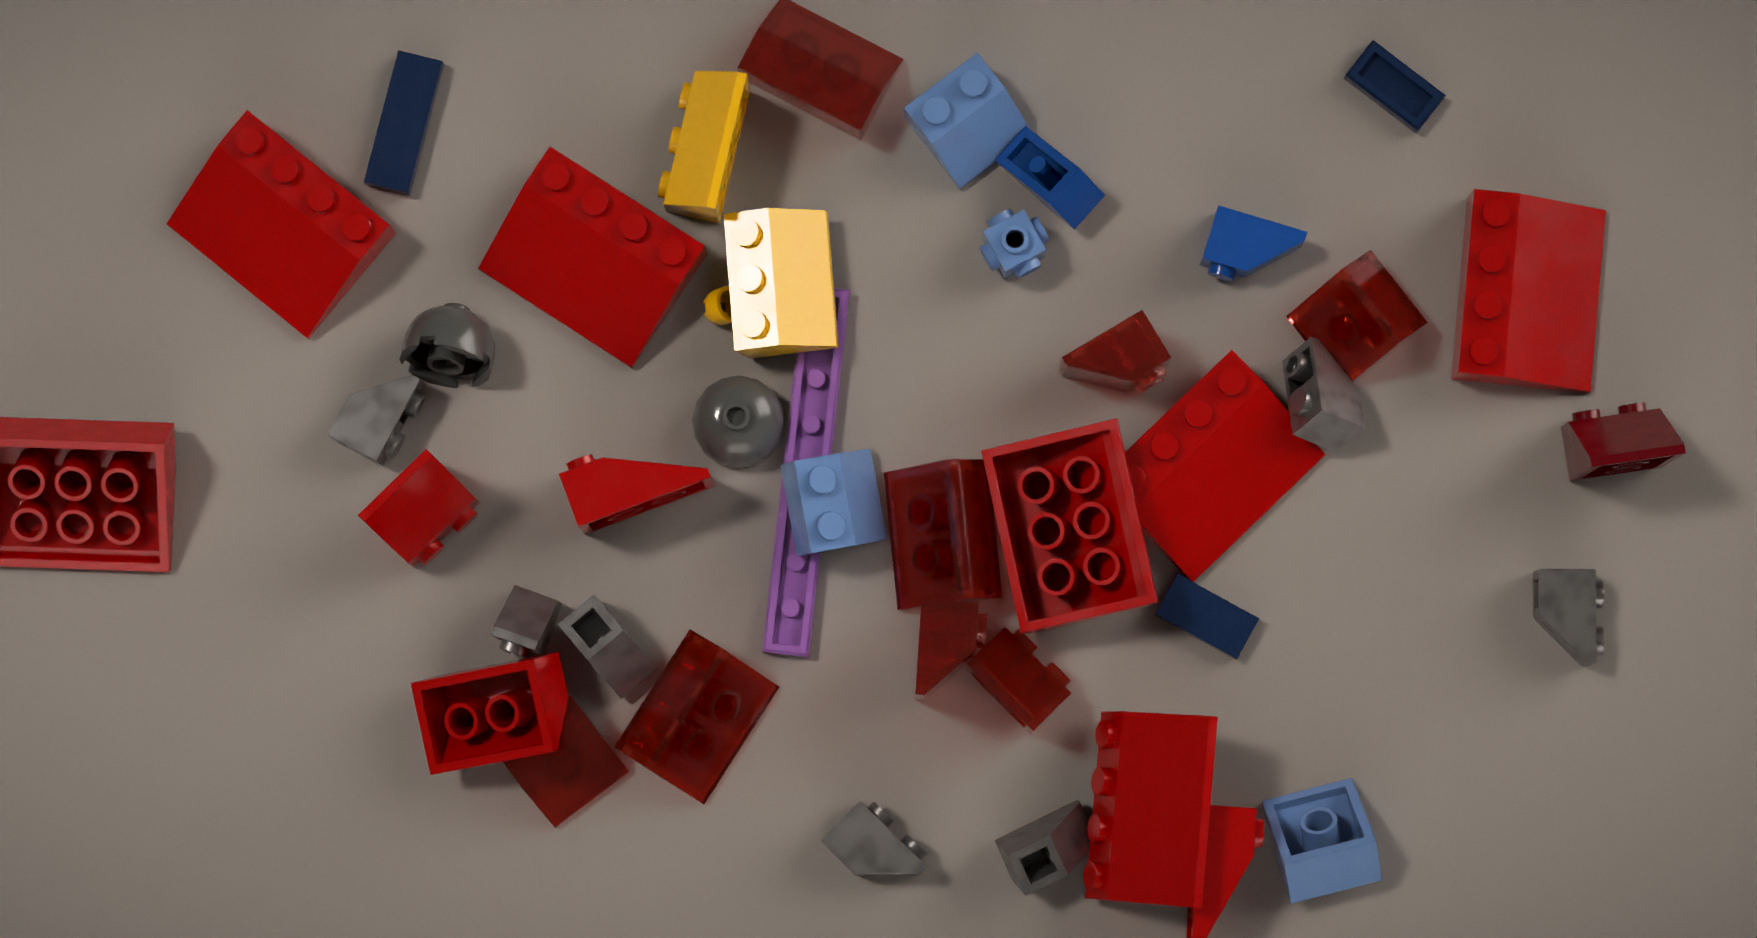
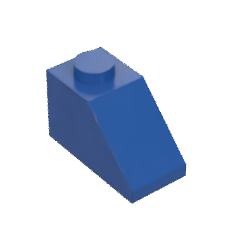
M1026 126L995 160L1042 204L1074 230L1105 196L1078 166Z
M1218 205L1200 265L1208 267L1207 273L1218 279L1234 281L1235 276L1245 278L1301 248L1306 239L1307 231Z

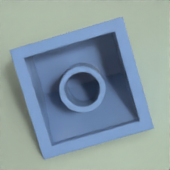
M978 53L974 54L904 107V119L959 190L996 163L997 157L1025 126L1029 128L1006 88Z
M871 449L835 453L780 465L797 556L887 540Z
M1352 778L1262 801L1279 871L1291 904L1382 880L1376 839Z

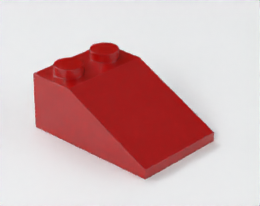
M425 449L358 516L408 564L415 567L421 562L425 566L443 550L444 545L440 542L453 529L460 533L476 518L478 513L474 508L480 502L435 456Z
M593 454L585 455L566 463L568 471L559 473L577 525L585 535L715 487L708 468L605 457L596 460Z
M1210 805L1202 909L1187 908L1186 938L1208 937L1253 859L1254 849L1263 847L1264 819L1256 818L1257 808Z

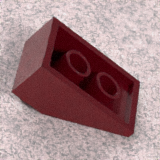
M1644 402L1619 406V414L1603 417L1600 415V409L1572 413L1573 421H1568L1561 426L1569 481L1662 468L1686 454L1685 444L1660 408L1647 410L1646 403Z

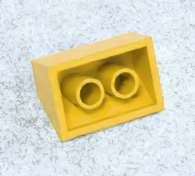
M695 71L692 83L684 82L679 100V109L685 110L682 127H673L668 147V153L675 154L671 172L663 170L658 188V197L664 198L663 205L666 212L720 223L751 92L746 73Z
M763 208L724 214L734 351L749 359L839 348L828 212L826 210Z

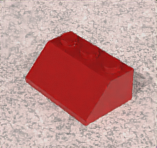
M559 652L437 675L410 683L430 775L558 751L569 698Z

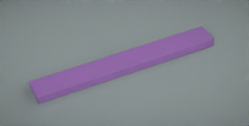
M834 289L839 348L796 353L783 464L832 454L850 290ZM783 478L781 481L762 652L809 658L821 552L797 556Z

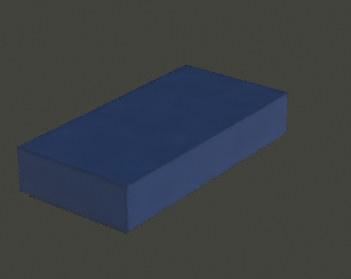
M1374 40L1371 41L1344 76L1347 82L1416 134L1446 96Z
M1179 574L1176 575L1155 613V616L1235 660L1238 659L1259 620L1258 617Z

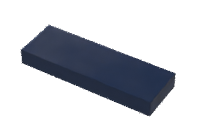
M398 50L364 178L365 185L410 196L444 67L443 61Z

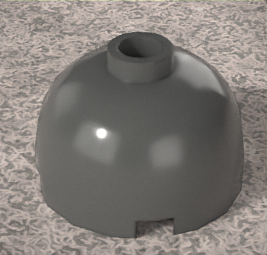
M447 303L444 306L425 310L410 323L402 344L399 360L401 364L405 360L409 362L408 372L428 383L457 388L458 382L456 379H472L471 387H475L489 380L494 361L495 343L488 325L475 313L471 312L467 306L459 303Z
M741 375L722 378L708 386L696 401L692 417L694 436L704 454L719 465L734 468L754 467L768 459L781 443L785 425L782 405L773 390L758 379Z

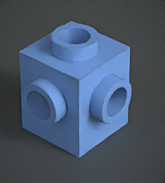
M1008 209L987 221L989 228L983 231L982 240L984 244L979 249L991 271L998 268L1004 279L1014 274L1017 279H1020L1042 266L1040 260L1045 258L1046 248L1043 244L1048 242L1049 238L1037 217L1029 219L1024 209L1016 214H1013L1012 210ZM1013 233H1019L1023 237L1024 242L1020 247L1012 248L1006 243V237Z

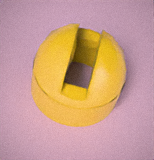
M724 286L708 293L703 301L706 309L705 317L716 325L732 323L729 286ZM721 305H725L726 312H723Z

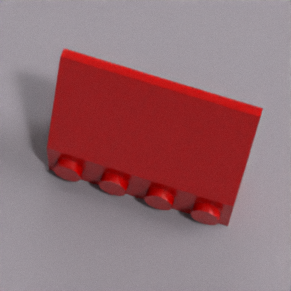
M248 110L245 111L217 145L166 223L307 339L313 335L396 234L386 221Z
M549 146L522 187L480 263L478 270L632 369L707 256V251L702 243Z
M1474 189L1467 197L1451 373L1452 380L1590 393L1606 210L1521 193Z
M1233 350L1223 357L1125 452L1143 533L1192 582L1203 574L1325 456L1317 444L1292 435L1289 411Z
M0 417V567L170 572L176 476L174 423Z
M1117 418L981 450L1021 633L1034 634L1158 603Z
M1101 711V721L1098 723L1095 732V741L1098 746L1097 767L1091 778V788L1094 793L1093 813L1087 825V835L1090 840L1089 859L1083 871L1086 899L1202 909L1218 717Z

